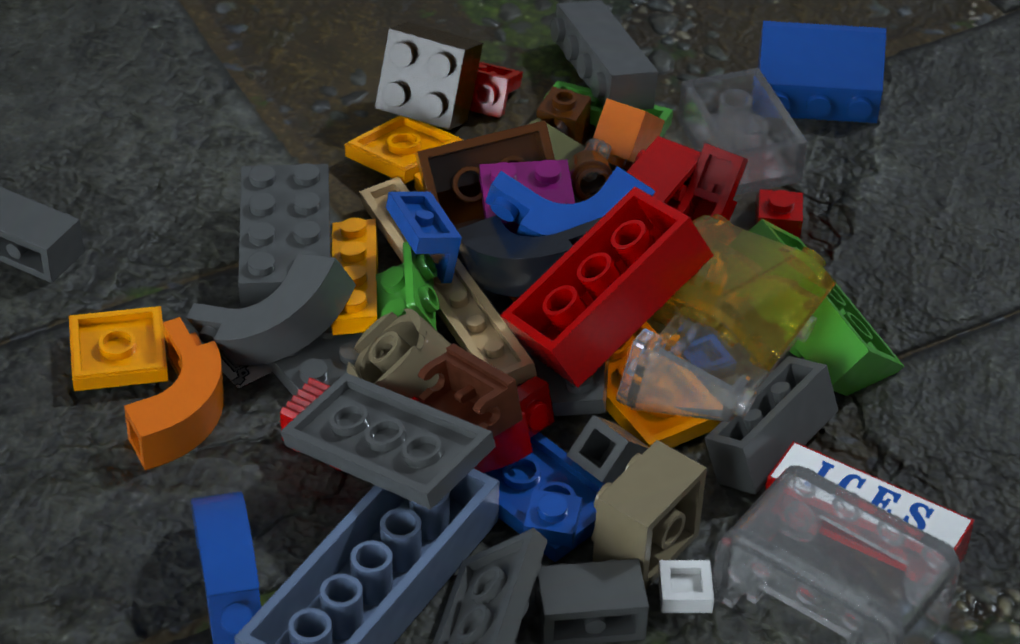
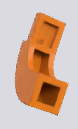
M181 317L163 322L166 356L178 375L177 380L168 389L157 395L124 405L128 439L145 471L174 461L195 449L214 430L224 408V386L219 348L215 341L202 344L196 332L189 333Z

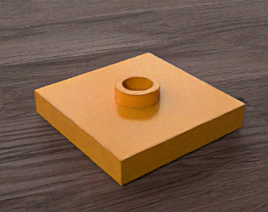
M399 115L345 143V157L388 177H400L403 183L406 184L415 179L414 174L419 173L415 156L417 151L462 141L463 139L430 124Z
M161 306L69 316L74 391L169 381Z

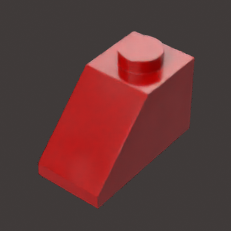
M759 189L755 201V225L761 219H764L800 238L803 223V193Z

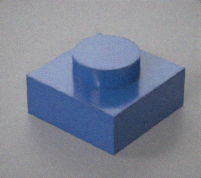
M533 489L523 524V532L535 528L548 540V544L572 548L582 511V497Z

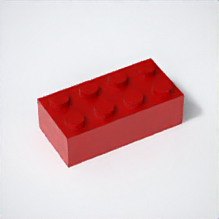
M633 187L500 316L528 353L579 388L653 314L660 310L690 278L694 277L714 254L690 217L641 189Z

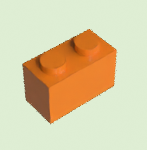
M606 98L590 148L601 151L610 164L629 170L634 164L639 151L642 149L646 150L657 136H660L665 120L647 111Z

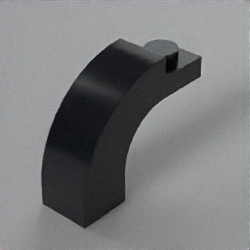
M497 215L457 229L462 237L460 252L464 266L475 282L482 288L504 296L520 297L601 218L556 234L539 237L521 236L510 232Z

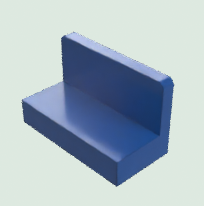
M431 191L388 192L385 208L414 253L430 254L436 265L437 277L441 283H452L462 237Z

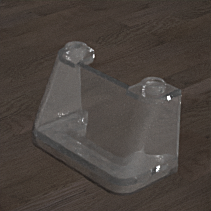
M719 246L713 252L714 256L707 262L710 268L705 283L697 281L693 285L688 303L659 335L644 328L633 340L616 400L636 411L731 422L737 415L744 418L756 399V391L797 340L804 343L810 336L817 321V317L811 314L818 296Z

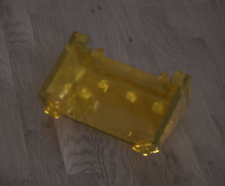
M714 214L712 217L702 215L692 222L714 256L650 318L667 326L674 315H678L714 331L729 347H733L739 342L751 356L749 361L754 366L769 372L836 285V282L824 269L826 261L814 250L803 247L800 251L734 226L719 214Z

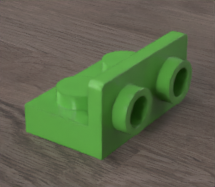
M407 241L403 242L404 263L376 274L378 319L390 312L399 317L406 314L404 309H413L437 331L435 311L439 310V300L434 291L433 278L437 277L436 265L430 254H415Z

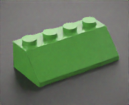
M761 219L723 255L733 268L729 273L733 281L745 292L751 291L759 301L755 308L760 315L770 324L774 325L776 323L785 335L781 340L786 348L798 358L803 356L805 360L827 365L833 391L848 396L898 373L905 367L799 237Z

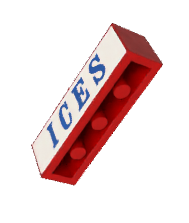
M795 441L791 443L767 477L762 508L764 512L942 592L967 553L974 519Z

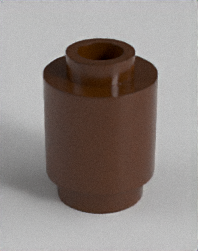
M595 150L580 151L568 163L573 193L581 201L594 196L613 173L606 157ZM595 172L592 176L585 177L586 174Z

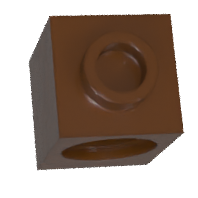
M552 87L537 109V118L543 121L546 120V123L584 145L589 137L591 97L575 93L569 89Z

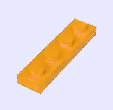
M349 218L342 222L332 223V257L338 260L356 284L344 309L331 324L333 335L364 333L378 320L376 274H378V232L376 219Z

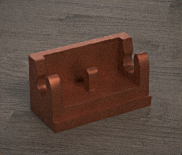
M454 343L446 347V353L424 365L418 373V377L424 381L432 379L434 375L439 373L438 382L418 396L420 403L492 431L493 438L523 419L516 380Z

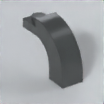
M298 253L281 285L261 302L240 309L194 303L186 319L199 332L198 336L203 343L215 341L218 348L222 349L235 365L252 366L267 364L298 352L325 332L344 309L356 284L336 258Z

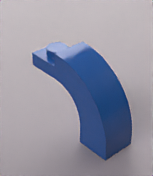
M617 166L603 187L594 196L579 203L561 204L539 196L503 171H500L490 186L485 203L491 206L492 211L499 218L507 222L514 221L519 224L517 235L539 237L556 234L603 217L633 187H637L651 196L654 195L655 190Z
M242 491L190 499L213 644H235L234 637L261 609L256 560Z

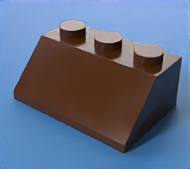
M546 120L415 153L424 191H431L456 229L485 219L479 179V164L555 160Z

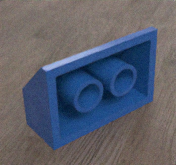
M763 21L755 81V116L877 123L883 93L886 28Z

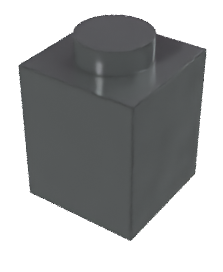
M592 415L566 456L602 483H613L625 471L631 458L637 453L643 454L649 447L618 424Z

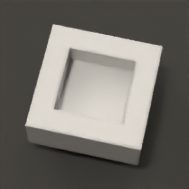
M659 560L658 580L661 613L713 612L714 593L710 560Z

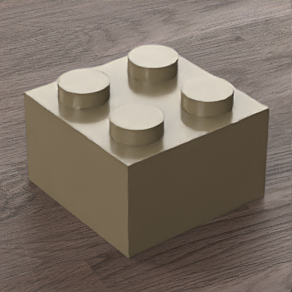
M658 440L643 454H635L627 464L625 471L613 483L607 482L604 484L594 500L596 520L591 537L594 543L592 562L639 559L646 590L658 578L659 560H675L699 535L707 468Z

